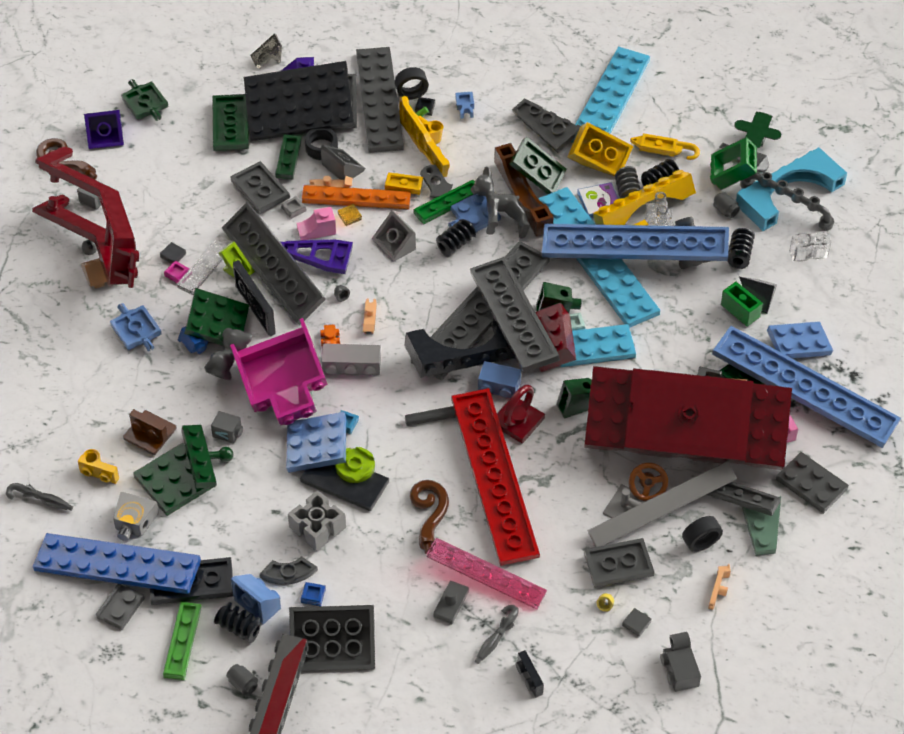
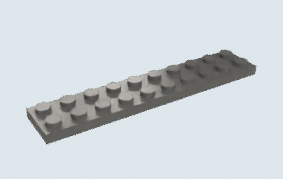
M521 241L505 256L523 291L550 262V258H543L540 251ZM478 287L431 336L432 339L447 347L470 349L492 326L493 315ZM449 372L437 374L434 377L442 381Z

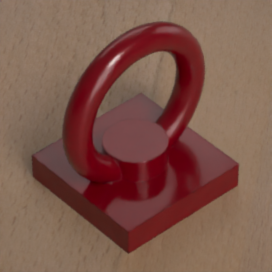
M528 384L520 387L497 413L502 432L522 444L545 419L543 412L531 406L534 389ZM526 393L524 401L520 398Z

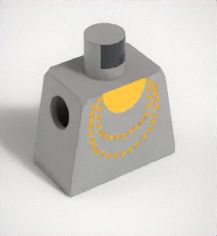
M121 492L113 518L115 529L119 530L117 537L122 541H128L131 534L143 536L159 513L157 501Z

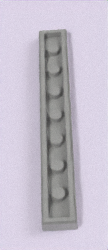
M726 461L587 531L595 547L604 546L736 480L737 477L729 461Z

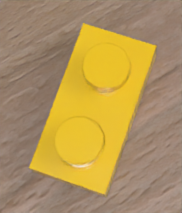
M388 172L385 190L411 191V194L420 195L423 177Z

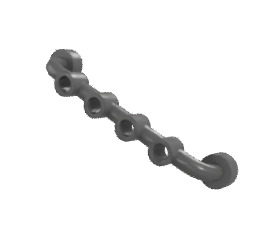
M763 172L762 175L756 173L740 181L742 189L747 188L757 180L762 187H771L775 189L778 195L785 194L794 203H802L807 206L808 210L820 212L823 215L819 220V227L822 230L828 231L833 228L834 218L827 208L820 205V199L816 196L808 199L803 196L804 191L800 188L794 190L787 188L788 183L785 180L775 182L772 180L771 173Z

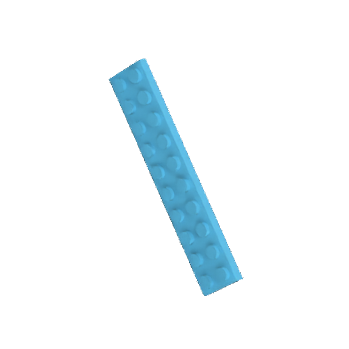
M568 187L538 198L548 206L554 217L553 224L596 225ZM576 258L623 323L629 324V328L660 315L658 306L622 259Z

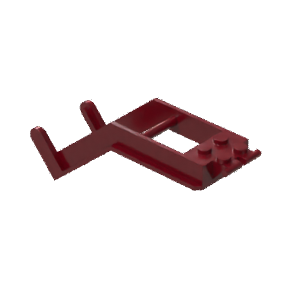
M61 147L36 158L35 163L39 165L40 169L49 173L51 182L58 183L59 178L98 196L106 218V228L63 208L69 205V198L63 194L50 196L48 201L33 207L32 212L94 242L108 286L128 284L129 288H133L134 278L138 277L136 262H139V251L136 250L135 237L119 191L59 163L73 156V149L69 147Z

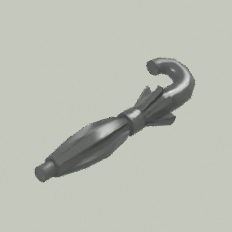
M12 483L7 487L5 493L11 500L14 498L12 491L16 490L24 493L23 497L40 499L51 507L70 511L74 508V506L58 496L35 490L30 483L26 486L20 483Z
M508 605L501 610L504 614L508 611L511 612L506 618L503 617L501 619L500 627L482 645L475 659L477 664L497 647L505 631L515 626L513 622L519 613V608L515 605Z

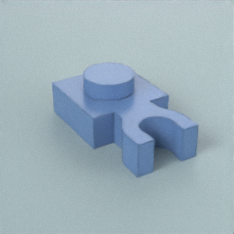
M473 92L455 93L457 110H460V119L464 118L465 113L470 114V118H474Z

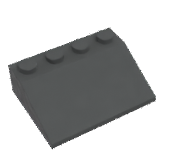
M374 605L289 607L290 635L307 639L309 649L302 671L375 669Z

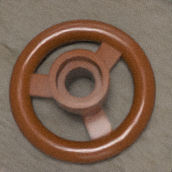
M642 463L635 467L629 476L630 491L641 501H647L666 492L668 487L667 473L661 466L655 463ZM651 468L658 471L660 475L654 477L651 472H642L641 470ZM636 475L639 477V482L643 487L642 494L635 487ZM646 479H651V483L645 484ZM662 482L661 489L656 494L648 496L650 488L655 483Z

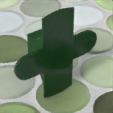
M756 112L752 122L737 120L734 124L737 130L747 132L745 137L757 148L763 147L766 138L778 140L782 135L779 130L769 128L773 116L763 112Z

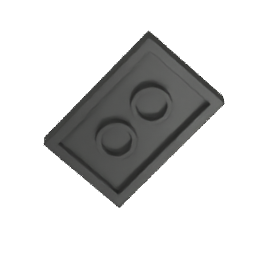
M261 161L230 176L231 182L259 213L290 198V193Z
M802 452L776 476L778 482L823 514L848 490L849 486Z
M643 538L584 549V556L594 588L654 576L655 571Z

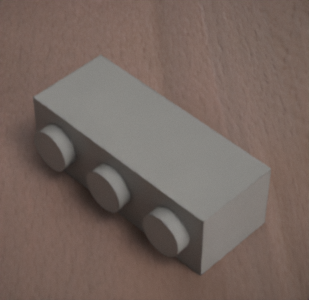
M323 344L322 370L324 374L380 375V345Z

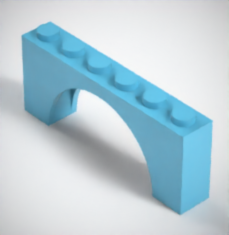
M819 147L771 173L772 180L775 182L779 180H785L787 183L797 181L811 182L826 188L831 193L844 186L847 172ZM755 181L747 188L739 190L736 202L740 210L762 231H765L777 224L779 211L771 200V195L775 189L762 187L759 181Z

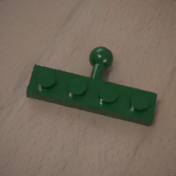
M182 425L181 432L195 487H216V478L211 459L230 462L234 456L233 450L229 447H222L219 451H208L202 425Z

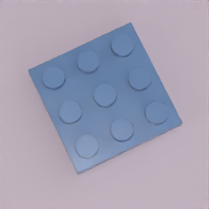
M344 412L296 420L287 426L286 469L288 473L346 463V415Z

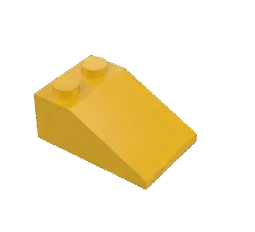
M586 122L580 127L567 158L583 166L615 176L620 168L625 167L633 146Z

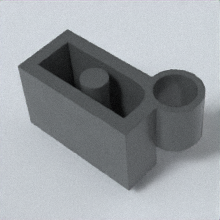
M688 632L670 635L671 648L663 649V654H660L661 663L663 666H666L668 671L667 680L669 685H673L675 692L699 687L701 674L691 649Z

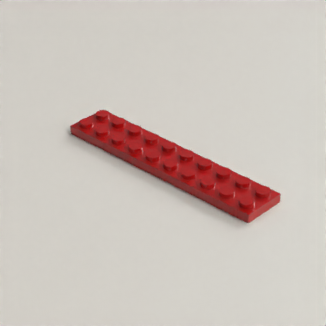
M490 389L452 395L451 401L500 566L540 558V552Z

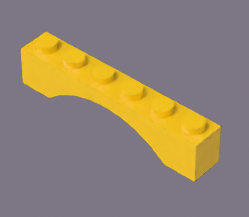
M677 170L673 172V175L660 178L658 182L646 185L640 191L631 192L629 196L617 199L609 206L600 207L598 211L593 213L595 224L625 225L630 216L640 206L651 200L663 197L683 200L695 194L692 175L683 170Z

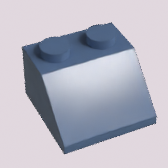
M251 574L238 575L231 578L234 601L246 611L252 613L255 618L259 617L263 625L281 609L279 594L275 590L268 589L260 578L256 579Z

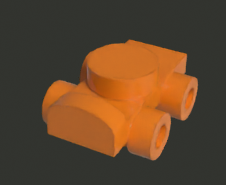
M335 324L324 325V330H320L321 337H325L321 339V346L323 344H340V337L336 338V336H340L339 329H335Z

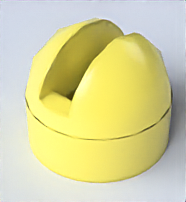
M604 593L597 600V607L604 612L610 611L614 605V597L611 594Z

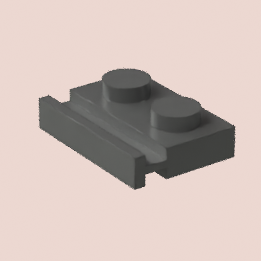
M117 584L97 611L96 617L123 630L144 601V594L128 586L125 587L122 584Z

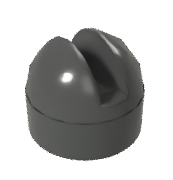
M84 240L82 243L84 254L92 255L96 253L97 248L94 242Z
M338 285L334 289V295L342 302L349 298L350 290L346 286Z

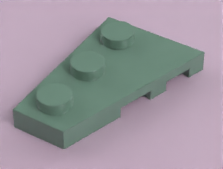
M781 502L772 516L742 507L755 556L776 553Z

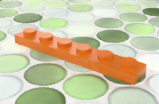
M304 185L302 203L408 210L411 200V191Z

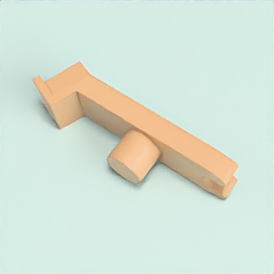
M324 176L323 179L309 180L312 186L350 188L353 178L345 176L344 180H333L330 176Z
M367 298L365 302L363 332L365 334L367 332L374 334L376 299H373V302L370 303Z
M730 564L718 566L717 579L708 609H714L718 595L726 596L728 587L721 586L723 578L730 577Z

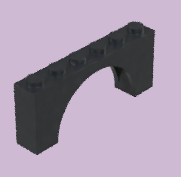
M494 317L492 323L494 336L485 344L475 348L457 349L444 346L432 339L424 329L406 332L404 346L420 378L483 365L484 361L492 363L515 358Z

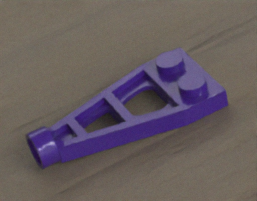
M336 239L280 241L294 260L327 272L346 275L353 242ZM298 248H311L310 256L297 253ZM319 249H330L332 251L330 259L324 261L315 256L316 251Z

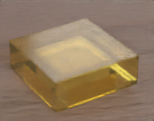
M354 204L338 210V215L345 226L362 220V215Z

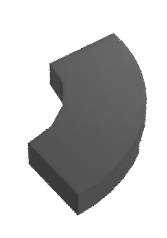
M302 556L290 563H279L272 560L260 573V578L274 584H294L311 577L318 571V568Z

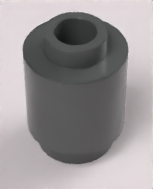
M726 192L718 193L714 197L713 206L726 217L733 218L740 211L738 203Z
M235 664L228 670L226 675L228 681L243 695L251 694L257 689L258 678L244 666Z

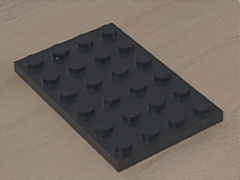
M346 61L243 77L251 141L308 133L311 129L315 128L334 129L355 125Z

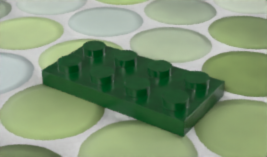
M245 94L213 95V151L249 149Z

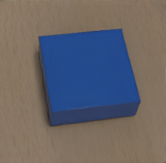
M305 582L301 603L321 606L326 585Z

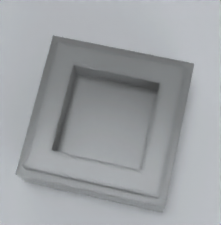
M297 196L281 204V208L291 219L306 212V206Z

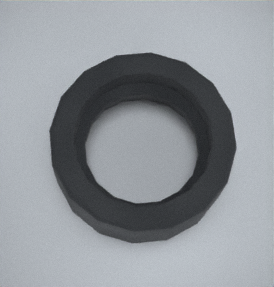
M417 67L403 69L397 74L394 81L398 95L400 97L406 96L408 100H414L423 96L429 87L425 72ZM410 80H421L419 84H417L414 87H402L406 82Z
M330 128L311 129L305 136V151L313 159L321 160V148L311 145L314 141L328 140L331 142L329 146L338 148L337 134Z
M705 516L689 524L683 531L682 538L691 551L698 552L715 544L723 535V529L714 516Z

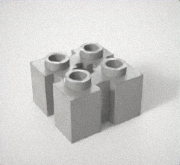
M318 490L306 499L304 507L299 504L288 513L289 528L300 537L305 535V542L316 552L328 543L329 535L335 537L346 528L345 513L336 505L330 507L329 499Z

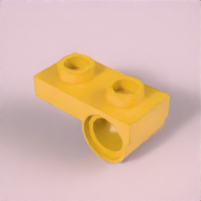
M86 450L78 459L80 473L85 476H93L103 482L114 484L119 480L117 467L101 462L100 453L97 450Z

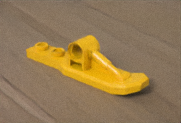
M400 97V123L420 152L427 157L431 165H436L443 177H447L448 169L450 168L449 160L444 157L440 147L436 145L441 142L443 124L437 120L427 121L423 117L418 116L409 105L408 97Z

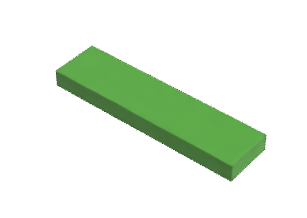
M180 602L164 667V678L185 680L202 608L201 604Z

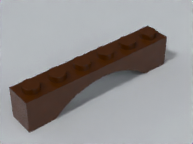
M512 143L495 147L494 163L512 195L520 197L518 203L524 209L526 218L535 236L544 235V225L553 224L554 217L548 206L536 197L526 177L510 165L516 153Z

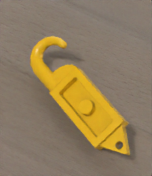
M645 133L642 136L630 138V142L640 148L639 151L673 157L674 155H679L683 149L694 151L695 154L687 156V160H694L700 155V150L695 144L678 141V139Z

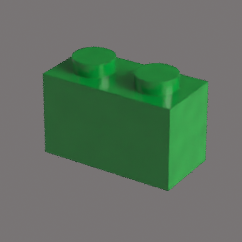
M735 281L723 290L720 305L748 327L761 317L763 303Z

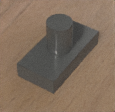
M450 580L433 613V617L453 624L469 593V587Z

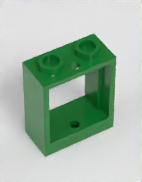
M747 137L711 154L710 180L712 184L723 190L757 173V147ZM740 157L739 164L724 170V164Z

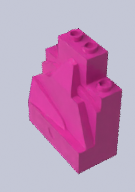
M303 318L299 319L302 325L301 328L237 351L234 344L230 345L254 412H263L273 406L280 426L290 425L297 419L308 418L313 413H316L317 410L310 391H319L328 385Z

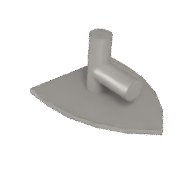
M621 484L603 511V514L613 518L645 501L637 499L631 493L629 487Z

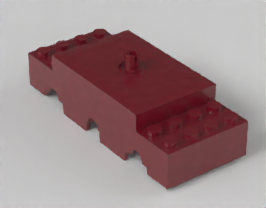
M593 366L584 448L628 451L638 453L639 455L666 458L682 457L692 459L693 461L719 464L729 461L730 464H745L759 468L782 470L785 467L792 388L753 384V381L636 368L625 370Z

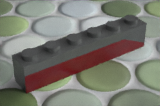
M282 634L281 640H277L274 650L276 655L274 660L271 659L268 667L269 677L263 681V695L261 699L257 700L255 706L257 713L255 719H251L249 724L250 734L282 733L309 649L307 639Z

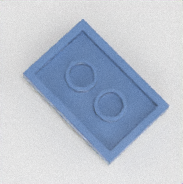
M820 322L768 326L767 332L775 350L790 358L827 356L833 352V348Z

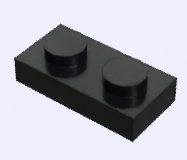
M526 650L519 652L515 664L519 674L523 673L525 677V685L528 691H532L535 698L543 695L544 683Z

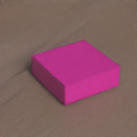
M177 261L173 262L164 271V276L177 284L181 283L190 274V268Z

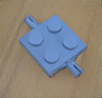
M472 195L451 206V211L456 216V220L449 222V227H452L460 219L469 221L474 226L476 232L487 227L488 209L485 196ZM497 211V219L500 221L501 215Z
M124 303L119 304L117 308L122 314L111 320L110 324L127 350L142 344L146 347L147 351L153 350L154 345L150 340L162 335V332L147 309L142 305L136 309L128 310Z

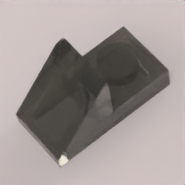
M274 33L250 55L257 68L261 69L271 59L281 63L282 44L277 35Z

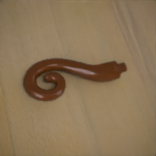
M47 139L38 145L36 156L39 158L45 155L46 151L51 147L61 148L68 146L61 139ZM70 160L59 162L94 180L97 179L96 169L84 161Z
M422 480L411 488L410 500L415 507L427 509L434 505L435 496L430 493L427 499L422 500L418 497L419 493L428 490L434 492L438 497L436 510L424 522L419 533L420 548L425 551V554H431L433 552L432 548L436 545L434 531L447 512L449 497L445 488L440 483L433 480Z

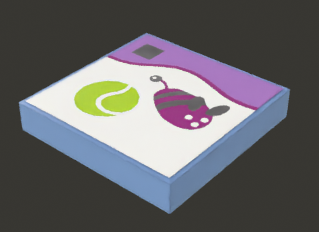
M612 182L577 189L581 204L591 219L594 218L593 213L598 211L600 207L609 206L619 199Z

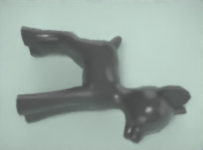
M486 166L483 174L475 180L474 186L471 187V192L474 195L485 196L487 199L488 225L486 234L493 235L495 233V227L498 226L497 211L505 212L512 219L516 220L519 238H525L530 229V224L524 209L518 203L520 197L511 194H496L494 192L492 172Z

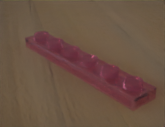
M436 538L427 552V558L537 610L546 595V589L441 539Z

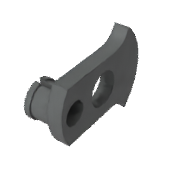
M429 165L421 170L420 175L431 191V198H437L451 191L453 184H449L436 165ZM433 178H438L440 180V184L434 185L431 183L430 180H432Z

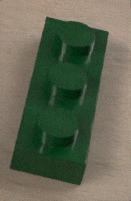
M284 135L275 173L276 178L294 179L302 142L301 136Z

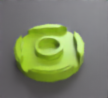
M362 447L346 448V463L336 464L337 474L343 480L350 483L366 481L375 471L373 454Z

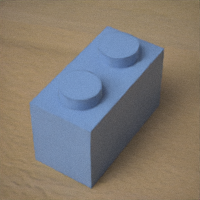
M484 361L478 378V390L489 388L492 394L511 398L519 389L521 369Z

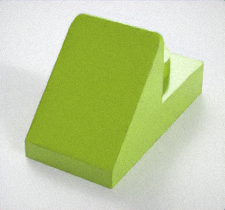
M231 242L219 252V255L226 264L223 270L233 278V262L237 260L241 262L249 275L255 272L235 242Z

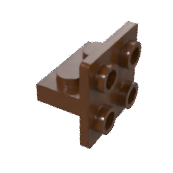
M133 409L129 414L131 427L123 435V439L156 455L177 427L175 424L147 410L141 413Z

